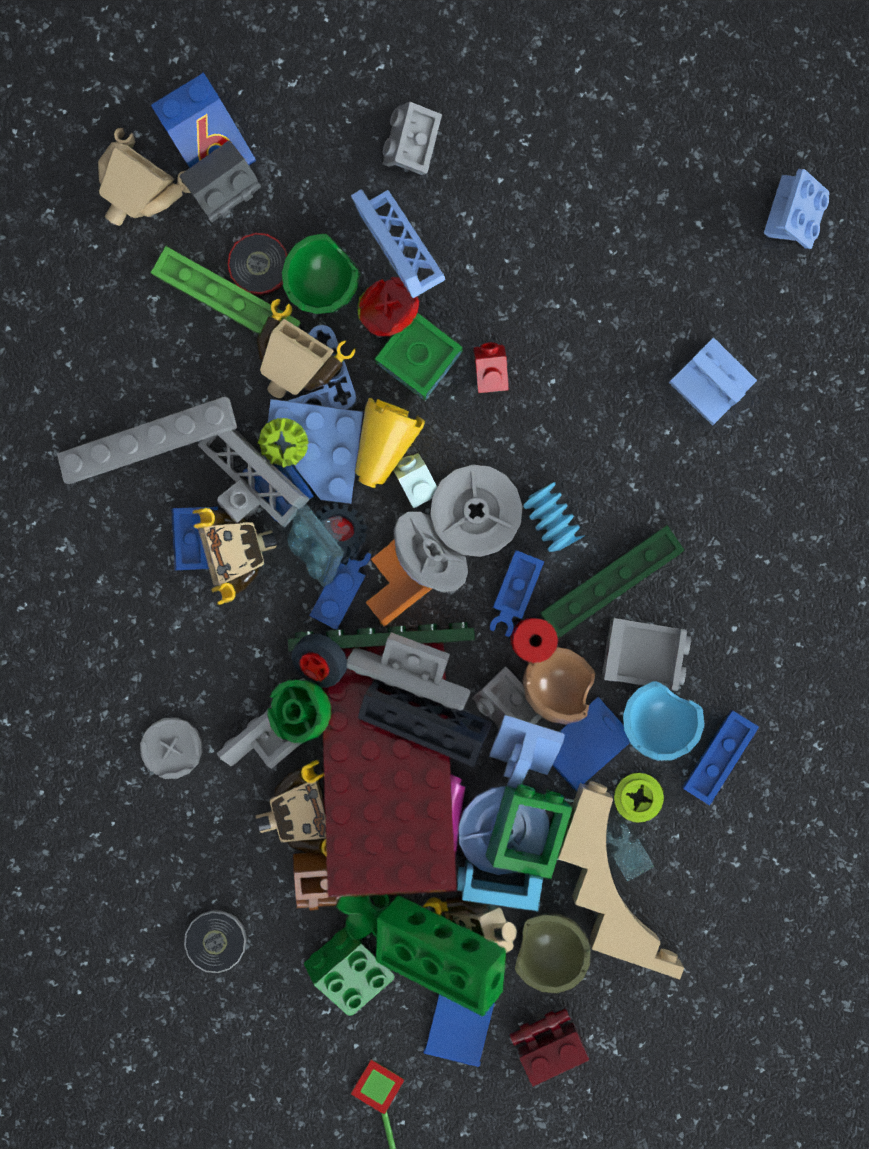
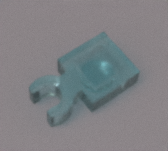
M621 822L619 826L623 831L620 838H613L612 834L607 830L606 838L612 845L618 847V850L612 852L611 855L626 881L629 882L653 868L654 865L638 838L631 842L629 841V829Z

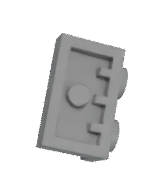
M412 102L399 105L391 115L390 125L392 129L390 137L383 146V155H385L383 165L388 167L397 165L421 175L427 174L442 114Z
M507 667L500 670L472 697L479 711L489 716L498 726V730L504 715L532 724H536L542 718V716L533 711L527 702L523 684Z

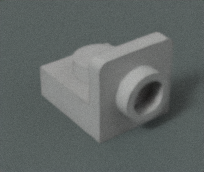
M241 480L237 481L217 499L220 506L235 522H239L243 518L247 520L257 511L260 505V501Z

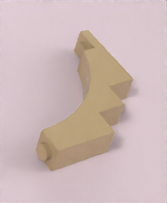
M592 781L589 782V785L580 783L572 804L571 815L558 859L582 867L572 895L574 903L599 912L589 938L592 950L680 979L684 966L678 959V955L666 949H660V952H657L661 943L659 938L629 910L618 894L612 880L606 850V829L613 801L612 796L606 792L607 787Z

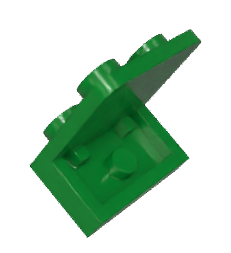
M346 927L337 932L330 941L314 952L303 963L314 986L349 1016L354 1015L390 984L395 977L392 970L376 962V955L366 947L362 939H350Z

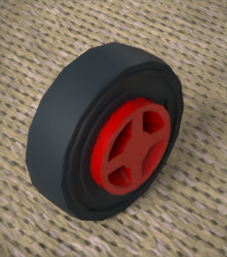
M309 634L304 636L292 651V661L300 676L320 687L335 685L347 670V660L344 652L337 643L324 635Z

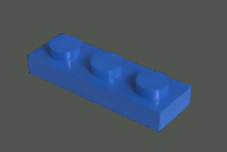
M730 710L682 788L710 805L759 727L735 711Z

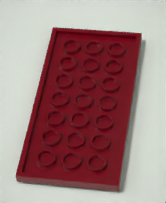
M444 642L421 643L444 652ZM385 646L357 647L383 657ZM341 648L347 660L354 648ZM347 668L338 683L330 687H322L329 697L331 704V719L327 728L323 731L328 897L456 891L450 757L358 719L364 694L375 678L357 674L354 670ZM444 672V675H443V678H442V679L446 681L445 672ZM378 688L377 690L378 692H381L383 694L392 695L391 692H388L381 688ZM408 702V704L414 707H421L415 702ZM437 714V716L443 719H448L446 715Z

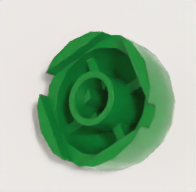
M288 680L279 684L270 696L273 700L271 708H268L267 716L270 727L277 737L282 740L286 739L291 743H303L319 737L327 728L331 719L330 700L324 690L315 683L306 680Z

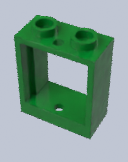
M518 784L516 788L506 786L485 857L493 867L551 879L572 807L564 800L562 794L554 791H546V794L535 792L534 788ZM519 804L555 812L542 855L506 848Z

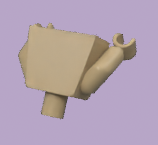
M123 128L115 130L114 137L116 142H112L98 161L99 183L101 184L99 194L112 203L105 217L113 224L119 226L122 225L127 214L132 218L150 217L170 207L182 196V192L190 193L185 184L181 182L182 180L179 175L177 184H174L173 177L131 149L135 145L133 133L129 135L128 139L121 140L124 136Z

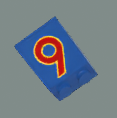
M204 73L151 105L189 168L229 140L244 157L248 165L256 162L254 155Z

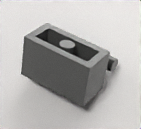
M230 140L179 175L211 223L221 216L223 218L228 216L233 207L243 200L245 202L253 198L252 194L261 188L250 166Z

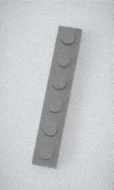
M225 396L57 453L64 483L72 484L236 429L237 425L230 399Z

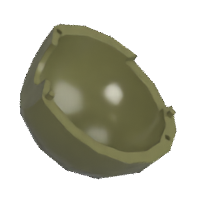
M543 913L529 918L525 922L523 929V940L515 966L516 973L527 985L541 992L560 993L574 988L584 979L590 966L591 949L586 934L575 921L561 914Z

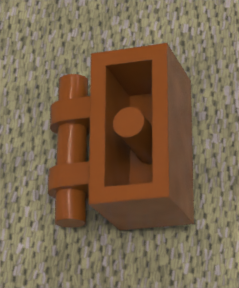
M310 853L293 854L297 908H309V911L319 910V907L337 905L340 897H328L327 856Z

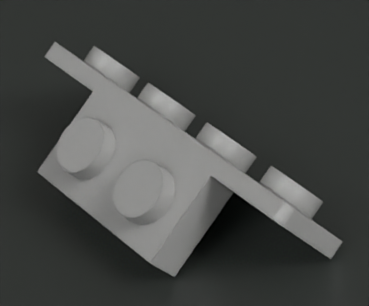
M392 632L387 639L383 657L356 647L347 659V668L354 670L357 674L367 675L383 681L389 686H396L412 692L418 697H425L439 702L447 708L463 710L471 692L467 688L442 679L450 654Z
M266 711L260 717L250 721L247 728L237 737L229 739L217 755L221 760L233 766L254 748L264 763L272 769L302 743H291L286 739L282 740L277 737L270 727Z

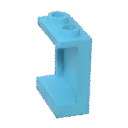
M469 860L465 861V867H459L456 885L457 890L462 891V900L538 911L542 886L541 876L526 874L524 886L472 879L473 864Z

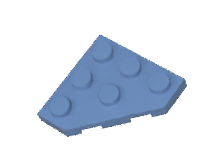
M271 399L268 422L277 418H288L300 424L307 434V452L302 460L294 465L320 500L351 504L363 411ZM282 432L280 439L276 443L285 452L287 446L292 444L285 442Z

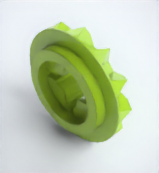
M277 418L271 420L263 427L258 444H260L261 455L265 456L270 461V464L281 465L284 468L289 465H296L302 460L308 449V437L305 430L297 422L288 418ZM282 432L285 442L292 444L287 446L284 454L281 446L273 443L280 439Z
M632 773L622 778L614 794V803L618 812L632 822H646L654 818L661 810L664 800L660 784L653 777L645 773ZM643 785L642 794L647 799H650L651 802L640 801L634 810V800L629 795H626V793H637L638 789Z

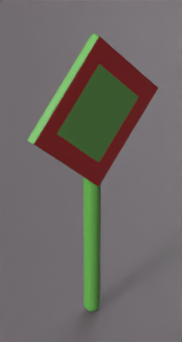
M371 1059L351 1095L381 1112L389 1148L396 1149L387 1109L405 1079Z

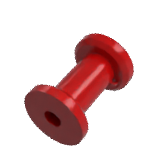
M528 618L522 620L514 627L511 634V645L514 652L520 658L531 663H540L548 660L554 654L558 645V637L553 626L547 621ZM537 635V644L531 646L529 642L530 637Z

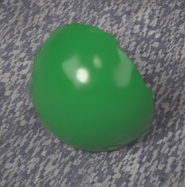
M327 234L308 236L297 243L287 255L282 270L283 288L290 301L302 311L315 314L335 312L348 304L357 291L360 278L359 268Z

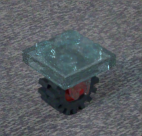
M334 503L331 510L326 505L322 508V511L318 510L316 514L311 511L308 505L298 509L287 540L293 554L300 556L306 564L310 576L313 579H317L323 587L333 582L340 562L343 564L347 563L349 558L351 560L356 558L366 539L367 525L363 524L364 518L362 515L356 518L358 511L354 508L351 512L347 511L348 505L343 504L342 509H338V503Z

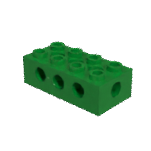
M397 896L377 918V963L482 1017L503 992L506 948L498 943L490 941L468 928L451 922L443 916L435 914L401 896Z

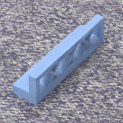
M362 189L351 195L359 215L412 298L445 280L444 274L389 190L370 201ZM389 203L391 208L388 216L378 215L375 209ZM391 225L404 227L401 238L391 236L389 233ZM405 246L418 248L415 259L405 258L403 255ZM419 268L431 269L434 273L419 282L416 275Z

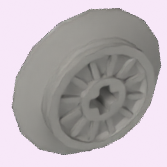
M470 465L454 470L440 482L432 497L430 515L436 534L447 547L462 555L482 557L498 552L513 540L521 525L523 506L518 489L505 474L489 466ZM479 503L482 504L484 517L476 516L474 519L470 518L471 510L468 508L469 505L477 506Z
M407 512L397 519L394 528L396 555L402 568L413 580L420 585L441 592H453L465 584L468 574L466 557L445 545L435 532L431 516L422 512Z

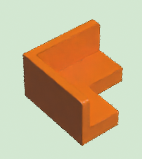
M395 539L371 558L389 584L370 598L366 604L384 627L433 589L417 583L402 568L396 555Z

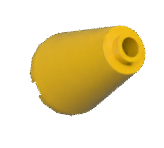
M369 398L365 407L355 474L360 476L358 481L373 488L376 487V484H384L423 429L425 420L419 416H416V419L413 420L408 418L409 411L378 399L375 403L372 398Z

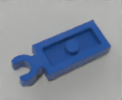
M515 550L493 605V608L501 612L499 616L491 621L490 630L494 631L496 624L502 621L507 624L505 636L509 637L514 629L512 618L515 616L522 619L544 561Z
M367 552L362 561L349 558L347 565L338 561L309 616L335 630L338 629L366 577L358 571L360 567L369 563L371 559L370 553Z

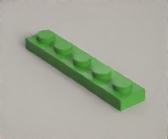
M165 246L151 271L153 276L257 334H260L267 318L273 315L269 303ZM277 308L278 313H283V311ZM292 316L281 318L280 320L281 322L285 319L296 327H299L301 324L299 320Z

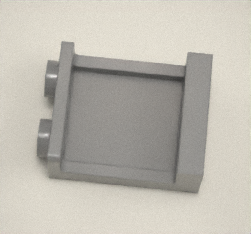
M610 618L601 678L644 686L657 681L668 687L669 690L678 691L679 685H684L686 667H682L684 654H689L691 637L687 636V630Z

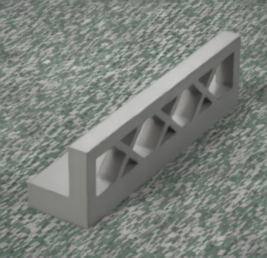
M236 429L203 439L198 444L236 482L241 480L260 501V505L282 526L286 527L309 501V498L273 464H270V461L261 455ZM219 436L227 443V452L216 453L209 445ZM233 456H241L248 463V472L237 473L234 470ZM221 457H227V463ZM254 476H262L269 483V493H258L255 490ZM242 477H248V483ZM283 496L292 505L284 516L276 510V497ZM263 497H270V503H268Z

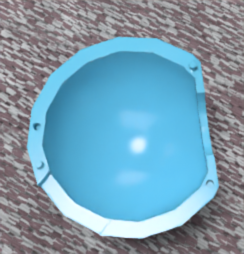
M657 681L638 688L628 699L623 713L624 731L631 745L641 754L657 761L674 760L689 753L700 741L704 729L702 707L691 700L688 701L678 697L668 687Z

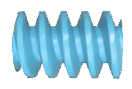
M555 482L530 495L523 506L524 509L535 508L529 518L531 520L541 519L535 528L537 531L547 530L541 538L542 541L553 540V543L548 548L549 552L560 551L584 537H575L574 535L579 530V525H568L574 517L573 514H562L568 506L567 503L557 505L556 502L562 494L560 492L550 493L556 485Z

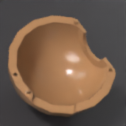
M557 647L554 654L548 660L540 663H528L523 676L525 698L534 712L550 722L569 724L580 721L587 717L589 705L586 704V698L594 683L595 672L580 655L569 649Z

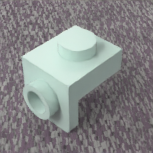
M419 454L402 458L393 471L411 505L415 508L432 499L437 486Z

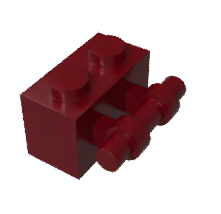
M566 1008L556 1013L550 1011L545 1014V1018L530 1025L528 1022L520 1025L519 1030L509 1034L514 1046L524 1041L527 1043L518 1048V1055L532 1087L589 1061L585 1047L574 1024L571 1023L563 1028L560 1026V1024L571 1020ZM549 1029L552 1030V1033L536 1040L535 1036Z

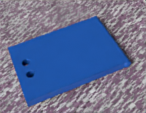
M599 697L589 704L587 717L580 721L566 724L558 731L565 735L553 767L577 791L580 783L584 784L630 743L624 731V725Z
M439 995L424 1054L479 1067L494 1004L482 1017Z

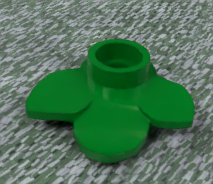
M388 894L340 897L337 902V908L348 915L346 931L350 939L360 940L371 932L377 937V918L389 905ZM370 898L374 900L375 906L371 903Z

